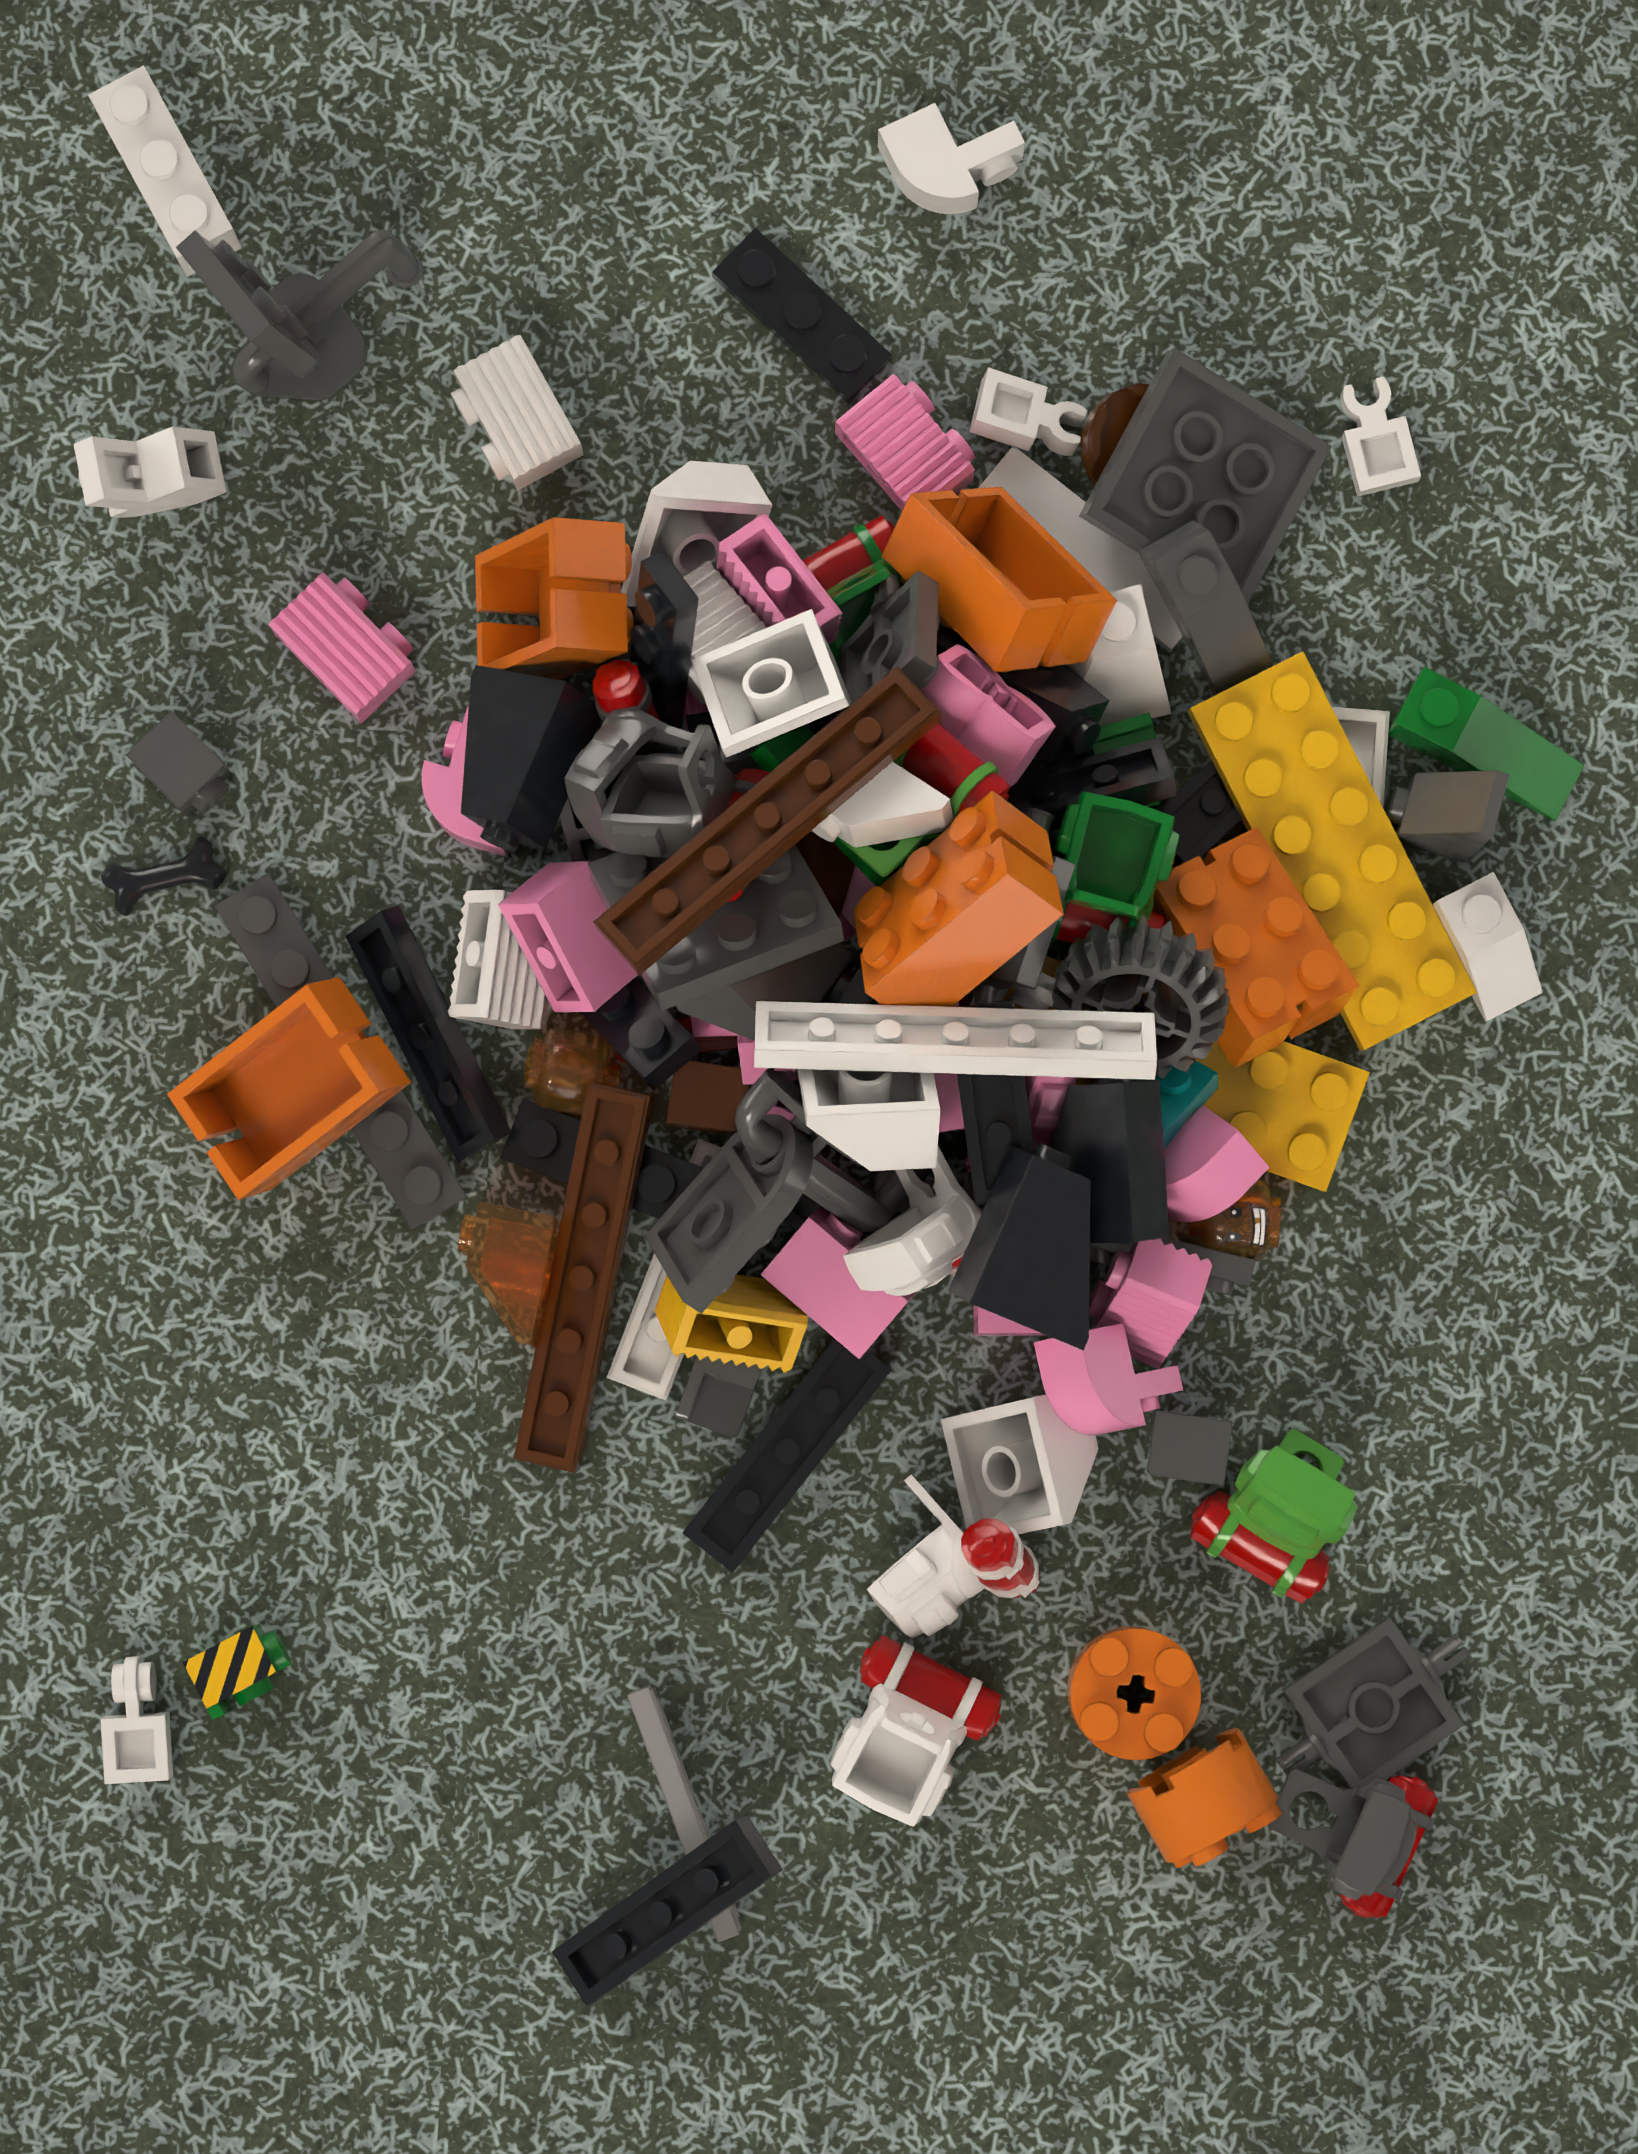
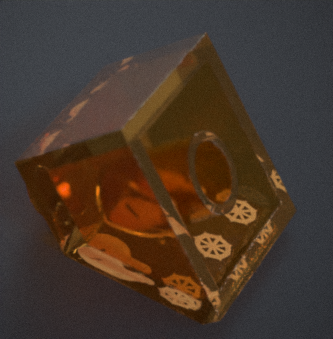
M478 1202L476 1216L469 1214L464 1216L459 1236L458 1252L467 1256V1269L516 1342L526 1347L536 1348L561 1221L556 1216Z

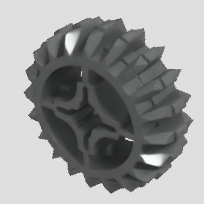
M1144 915L1136 923L1135 927H1129L1117 916L1114 922L1110 924L1109 931L1094 924L1087 933L1086 939L1076 937L1074 943L1069 947L1067 955H1064L1063 961H1060L1055 975V980L1057 981L1052 992L1053 1008L1057 1010L1155 1013L1156 1074L1162 1079L1171 1071V1066L1187 1073L1195 1058L1206 1059L1207 1054L1212 1050L1213 1042H1218L1219 1036L1224 1031L1225 1016L1228 1012L1230 997L1228 996V989L1225 988V968L1214 966L1213 948L1196 949L1197 942L1194 932L1182 937L1173 935L1171 921L1166 923L1161 929L1151 928Z

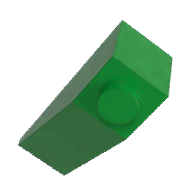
M1423 667L1414 679L1388 730V736L1458 772L1501 771L1510 774L1504 796L1554 822L1584 767V764L1484 697L1426 667Z

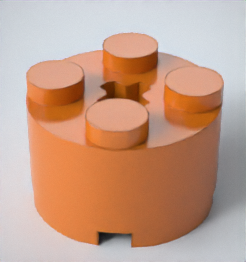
M1123 1626L1108 1630L1093 1638L1076 1656L1068 1675L1067 1701L1076 1725L1096 1747L1118 1758L1145 1760L1161 1756L1176 1749L1189 1734L1199 1714L1201 1686L1197 1670L1190 1656L1176 1642L1148 1628ZM1132 1675H1140V1684L1150 1690L1149 1699L1138 1700L1135 1710H1127V1701L1117 1695L1118 1686L1129 1685Z
M1233 1728L1214 1736L1219 1746L1207 1752L1206 1748L1199 1749L1197 1745L1139 1780V1788H1132L1126 1792L1165 1862H1173L1176 1868H1180L1190 1862L1195 1867L1205 1864L1229 1848L1224 1839L1225 1837L1237 1833L1246 1828L1248 1833L1255 1832L1282 1815L1276 1803L1279 1796L1239 1728Z

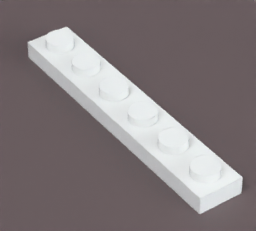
M756 1001L754 1068L1155 1080L1156 1075L1155 1013Z

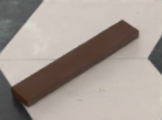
M896 666L593 921L596 929L637 975L640 976L942 720L941 711Z
M594 1081L588 1082L513 1459L572 1473L580 1470L655 1097L653 1094Z

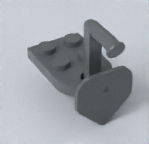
M195 230L176 247L247 337V344L240 350L233 362L232 375L241 388L251 395L260 397L326 400L333 396L360 372L368 354V345L364 334L341 305L384 267H386L390 282L401 288H409L416 285L424 273L421 260L388 230L373 232L319 280L308 274H294L280 281L273 289H271L270 283L255 265L247 258L242 260L223 239L218 244L213 245Z
M765 1070L751 1086L736 1109L735 1124L737 1132L724 1144L645 1235L646 1240L682 1301L701 1314L717 1296L723 1294L731 1286L735 1275L753 1254L773 1238L778 1226L792 1211L802 1194H805L862 1232H873L882 1228L909 1199L896 1171L875 1193L818 1154L828 1144L853 1162L861 1165L806 1126L799 1079L787 1071ZM780 1100L796 1116L789 1121L781 1115L766 1114ZM940 1148L943 1156L945 1157L944 1151ZM932 1168L913 1169L922 1182L932 1170Z

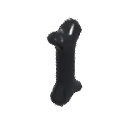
M200 836L197 838L190 853L182 859L140 870H131L116 863H110L103 871L101 880L106 887L115 892V909L123 916H129L135 903L145 894L186 883H198L215 890L223 884L226 878V871L212 860L213 844L205 837Z

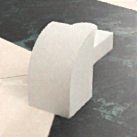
M936 103L878 129V148L899 189L918 206L936 213L958 214L976 209L979 190L975 182L981 179L984 186L1001 182L1017 171L1016 162L1023 159L1025 142L1015 121L957 147Z
M172 426L138 441L92 436L74 444L79 469V481L83 490L85 505L109 508L110 517H137L195 505L226 493L215 432Z

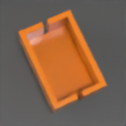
M1003 487L961 489L958 496L952 490L911 493L882 554V557L901 575V580L904 584L918 570L939 582L938 613L940 614V621L948 628L956 631L995 672L1037 668L1038 665L1054 667L1057 665L1087 662L1117 602V599Z
M553 517L475 555L476 612L539 616L540 626L491 622L478 623L477 665L560 680L628 652V643L631 639V629L633 628V616L631 610L627 607V594L621 593V583L625 582L630 574L632 555L629 545L625 543V523Z
M991 791L973 807L962 810L955 817L951 826L929 845L914 851L904 866L882 885L868 890L858 905L853 908L858 946L863 949L860 954L865 993L882 1005L952 1007L1064 915L1057 878L1050 872L1054 869V863L1047 831L994 791Z
M1257 827L1211 849L1203 861L1200 856H1197L1175 867L1167 882L1157 884L1152 910L1164 914L1165 923L1171 921L1173 935L1182 937L1194 932L1197 942L1196 949L1213 948L1214 966L1225 968V988L1228 989L1230 1003L1227 1015L1225 1016L1224 1031L1219 1036L1217 1043L1234 1069L1281 1045L1288 1034L1293 1039L1339 1015L1360 986Z
M340 977L306 984L167 1094L199 1142L232 1133L239 1129L243 1135L242 1138L215 1145L206 1152L238 1200L274 1189L411 1083L380 1035L368 1038L365 1036L363 1031L372 1023Z

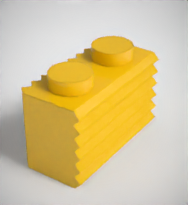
M666 1275L654 1310L675 1357L684 1352L687 1358L696 1354L699 1360L707 1356L711 1362L719 1358L724 1364L733 1360L736 1366L745 1362L748 1368L754 1364H757L759 1369L768 1365L771 1371L780 1367L783 1373L792 1369L808 1325V1316H805V1312L766 1279L735 1275L731 1286L723 1294L717 1296L702 1314L682 1301L669 1277Z

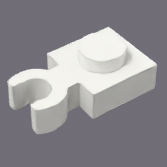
M988 367L981 381L969 432L1029 451L1035 439L1039 438L1043 440L1044 444L1052 452L1063 456H1072L1080 443L1081 437L1067 433L1061 428L1060 424L1080 427L1087 410L1083 406L1070 401L1060 402L1056 405L1046 403L1044 401L1048 387Z
M1384 377L1376 378L1373 383L1376 403L1365 406L1356 400L1352 384L1344 386L1341 392L1340 403L1342 410L1348 418L1357 423L1358 427L1346 430L1342 435L1357 497L1415 483L1421 478L1406 416L1387 420L1385 411L1391 400V389Z

